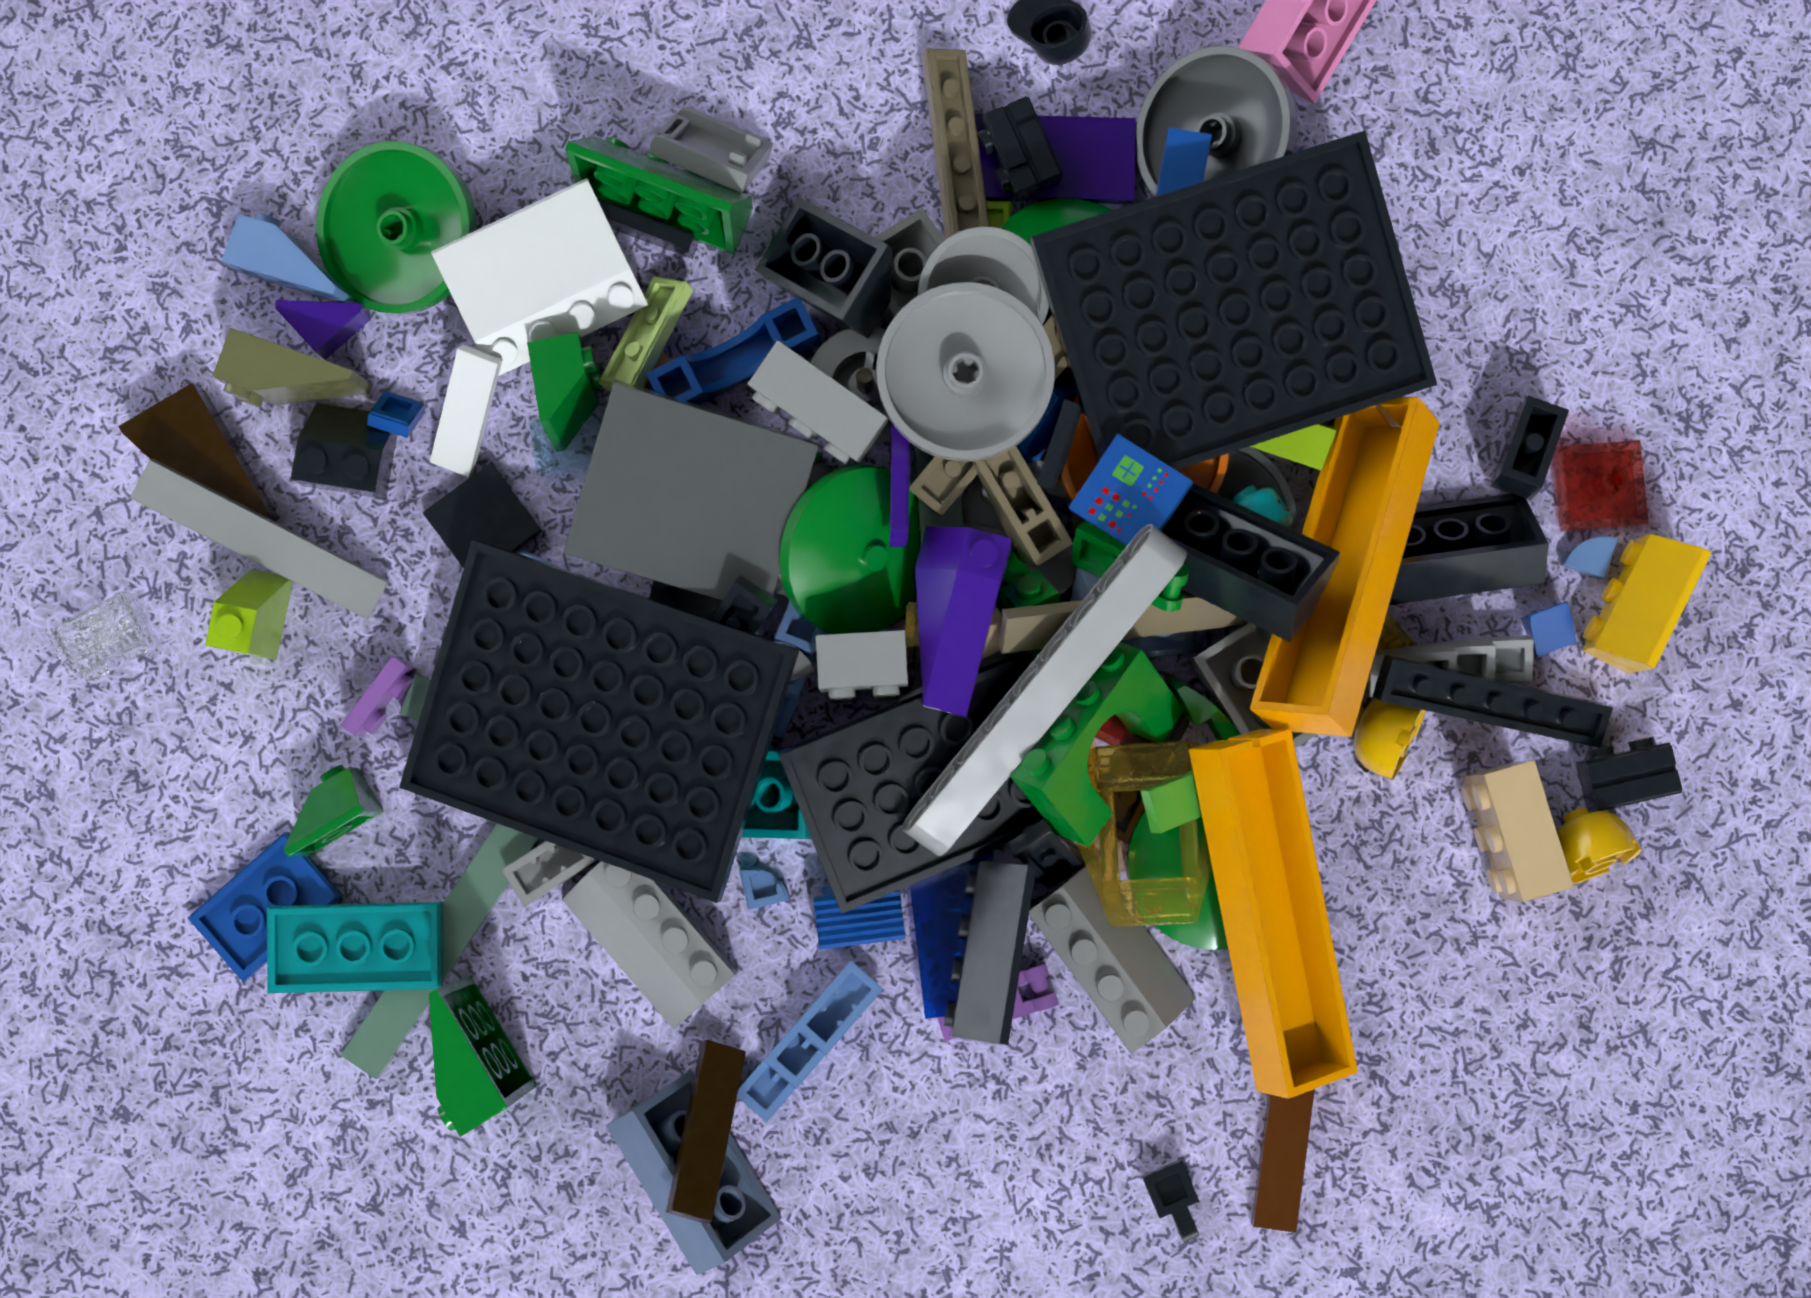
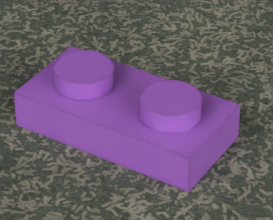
M392 656L342 722L341 726L354 736L364 737L367 732L370 734L375 733L387 717V713L383 710L392 698L400 699L411 686L413 679L409 676L415 668L403 659Z

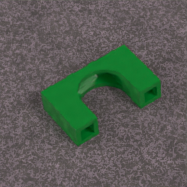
M1119 642L1040 740L1025 755L1010 777L1058 835L1090 847L1113 814L1108 805L1093 788L1088 776L1089 750L1100 727L1116 714L1130 733L1162 744L1185 710L1144 652L1139 648Z

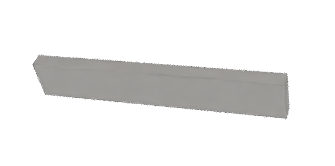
M153 458L149 460L130 496L136 502L367 620L389 580Z

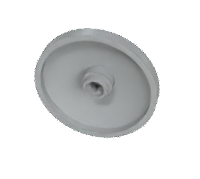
M972 282L950 283L932 288L918 295L906 304L893 318L879 347L876 369L877 386L888 418L901 435L914 446L942 459L965 462L979 461L995 457L1021 443L1038 425L1048 407L1055 380L1054 355L1048 335L1035 314L1019 299L999 288L986 284Z

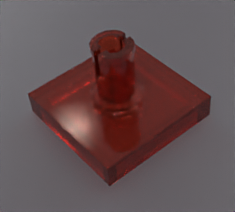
M1640 440L1556 447L1553 456L1560 532L1633 527L1649 524Z

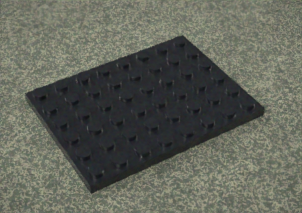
M1366 131L1029 237L1079 403L1083 406L1082 413L1097 462L1100 461L1116 435L1119 434L1168 466L1179 470L1438 385Z
M472 540L399 788L718 903L723 898L800 649L480 540Z

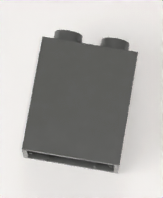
M614 379L563 554L720 600L725 598L740 575L771 596H773V593L787 596L780 573V546L787 520L802 495L816 481L832 472L833 466L814 461L818 445L811 439Z

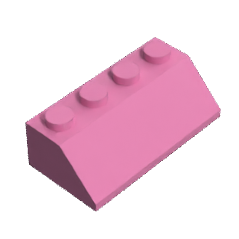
M1266 0L1238 48L1247 50L1265 59L1279 71L1291 92L1315 104L1376 0Z

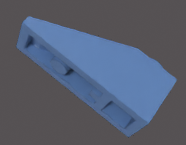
M257 213L255 218L238 214L222 258L223 263L244 275L334 302L353 303L354 298L293 236L280 228L282 223L280 220L263 213Z

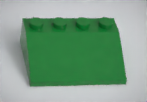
M592 136L568 141L565 151L575 183L587 178L597 198L694 234L696 241L735 255L753 211L752 196L748 195L746 190L740 193L689 170H682L671 166L669 162L654 156L651 152L642 155L630 150L626 143L615 138L603 140Z
M472 976L439 987L429 993L436 1098L441 1104L437 1110L444 1125L450 1131L456 1130L461 1137L507 1109L537 1087Z

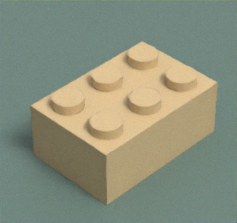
M1535 760L1510 762L1463 776L1466 785L1461 787L1462 797L1469 811L1474 810L1479 827L1474 828V836L1480 851L1487 852L1491 868L1487 869L1486 873L1493 893H1499L1500 898L1504 900L1526 902L1574 888Z

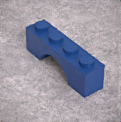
M798 296L762 314L749 328L728 341L699 353L684 354L646 373L655 392L701 405L749 381L777 340L798 355L821 344L819 334Z

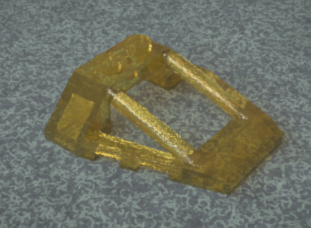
M1178 741L1107 745L1094 747L1089 750L1087 767L1090 782L1113 814L1099 832L1101 863L1094 841L1090 847L1077 843V846L1110 927L1198 923L1212 870L1205 829L1199 858L1197 819L1180 825L1183 877L1119 880L1114 792L1143 790L1193 770L1189 749L1204 744Z

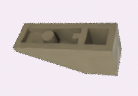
M1016 446L995 457L972 461L996 515L1007 536L1012 538V544L1023 563L1039 566L1073 544Z

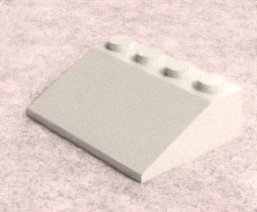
M587 178L431 251L479 351L503 359L499 376L530 362L527 342L576 332L582 337L648 306Z

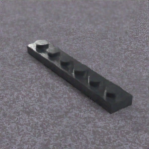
M1384 655L1372 697L1383 702L1598 748L1601 747L1613 707L1601 702Z

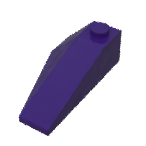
M926 526L915 566L924 707L967 717L1011 553L1012 538L969 527Z

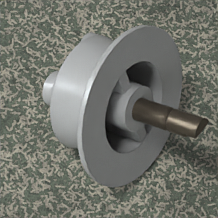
M875 327L870 337L866 338L852 329H847L829 338L817 350L810 363L888 418L879 396L876 374L879 347L886 330ZM890 423L874 445L890 441Z

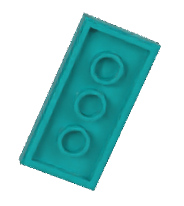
M443 901L267 906V994L427 990L444 986Z

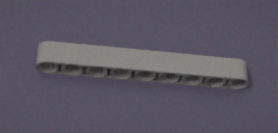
M1148 524L1143 527L913 807L904 821L902 831L937 856H942L946 853L1178 572L1186 559V550L1154 525Z

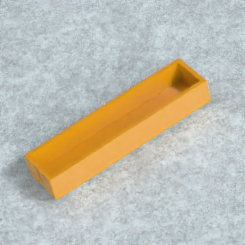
M1399 397L1335 419L1333 427H1336L1337 431L1322 471L1320 470L1302 534L1339 551L1340 557L1312 616L1291 642L1274 634L1271 635L1250 709L1272 729H1291L1292 732L1352 737L1440 422L1419 397Z
M1258 729L1230 737L1228 740H1219L1189 749L1256 1091L1289 1099L1358 1073L1291 729Z

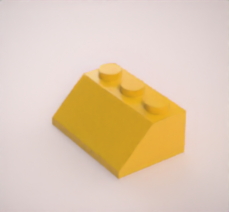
M1654 534L1645 535L1636 541L1631 540L1621 555L1620 562L1625 565L1618 579L1612 578L1603 591L1601 600L1606 603L1599 617L1594 615L1583 632V638L1587 639L1582 651L1627 674L1655 669L1712 552L1702 547Z

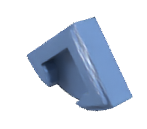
M1601 536L1583 541L1567 553L1561 566L1599 580L1605 579L1619 539Z
M757 867L739 868L748 910L791 900L785 885L771 872Z

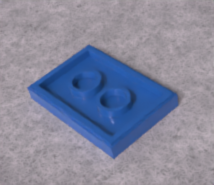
M284 832L188 917L189 921L242 982H247L267 964V906L335 904L344 896L310 856L287 857L283 849L290 836L289 832Z

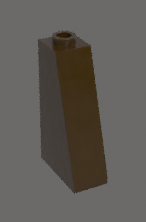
M194 383L187 385L118 426L122 434L149 459L153 458L273 521L280 519L206 391Z

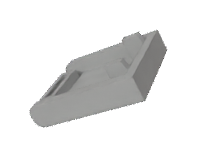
M683 107L678 114H675L658 131V134L651 141L650 151L660 159L743 193L767 164L774 143L690 107Z

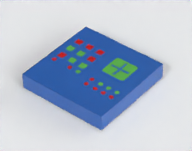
M1117 434L1068 508L1127 546L1134 536L1148 524H1152L1162 531L1192 486L1193 481Z

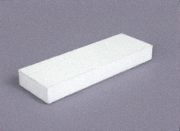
M464 344L457 349L430 463L466 477H470L473 474L503 359Z

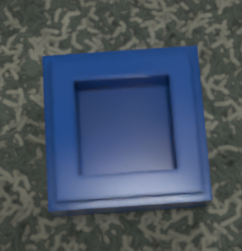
M384 391L368 413L367 425L408 438L423 416L424 403Z

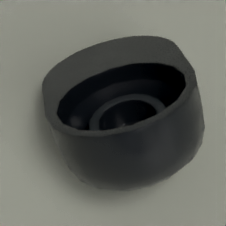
M1019 0L1013 5L1007 17V25L1010 32L1031 46L1035 54L1042 61L1050 65H1063L1074 61L1087 50L1091 41L1092 31L1085 9L1072 0Z

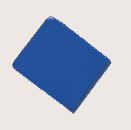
M1567 601L1520 618L1526 634L1534 639L1533 652L1535 657L1577 643L1571 610Z

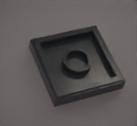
M491 462L422 512L463 568L472 540H480L516 552L543 532Z

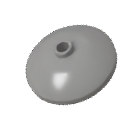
M974 227L959 231L940 243L931 253L923 267L919 280L918 295L932 288L950 283L972 282L986 284L999 288L1019 299L1035 314L1041 324H1043L1046 318L1049 302L1032 246L1012 232L995 227Z

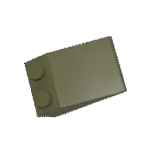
M230 328L212 377L225 384L224 392L236 396V399L258 408H261L263 401L278 406L370 394L372 388L368 382L353 370Z

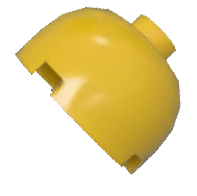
M1376 698L1370 702L1366 709L1360 706L1354 727L1355 735L1353 740V748L1357 759L1365 768L1383 778L1386 777L1394 780L1408 755L1406 752L1413 737L1417 736L1426 711L1383 702Z
M1587 807L1578 808L1564 815L1563 820L1565 824L1557 829L1573 884L1610 872L1608 867L1616 863L1617 858L1624 865L1642 851L1635 834L1628 824L1610 812L1596 811L1589 813Z

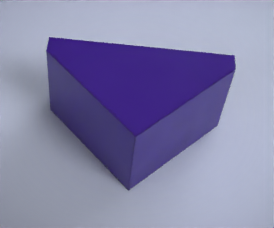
M276 300L275 309L308 345L325 360L370 320V311L361 303Z

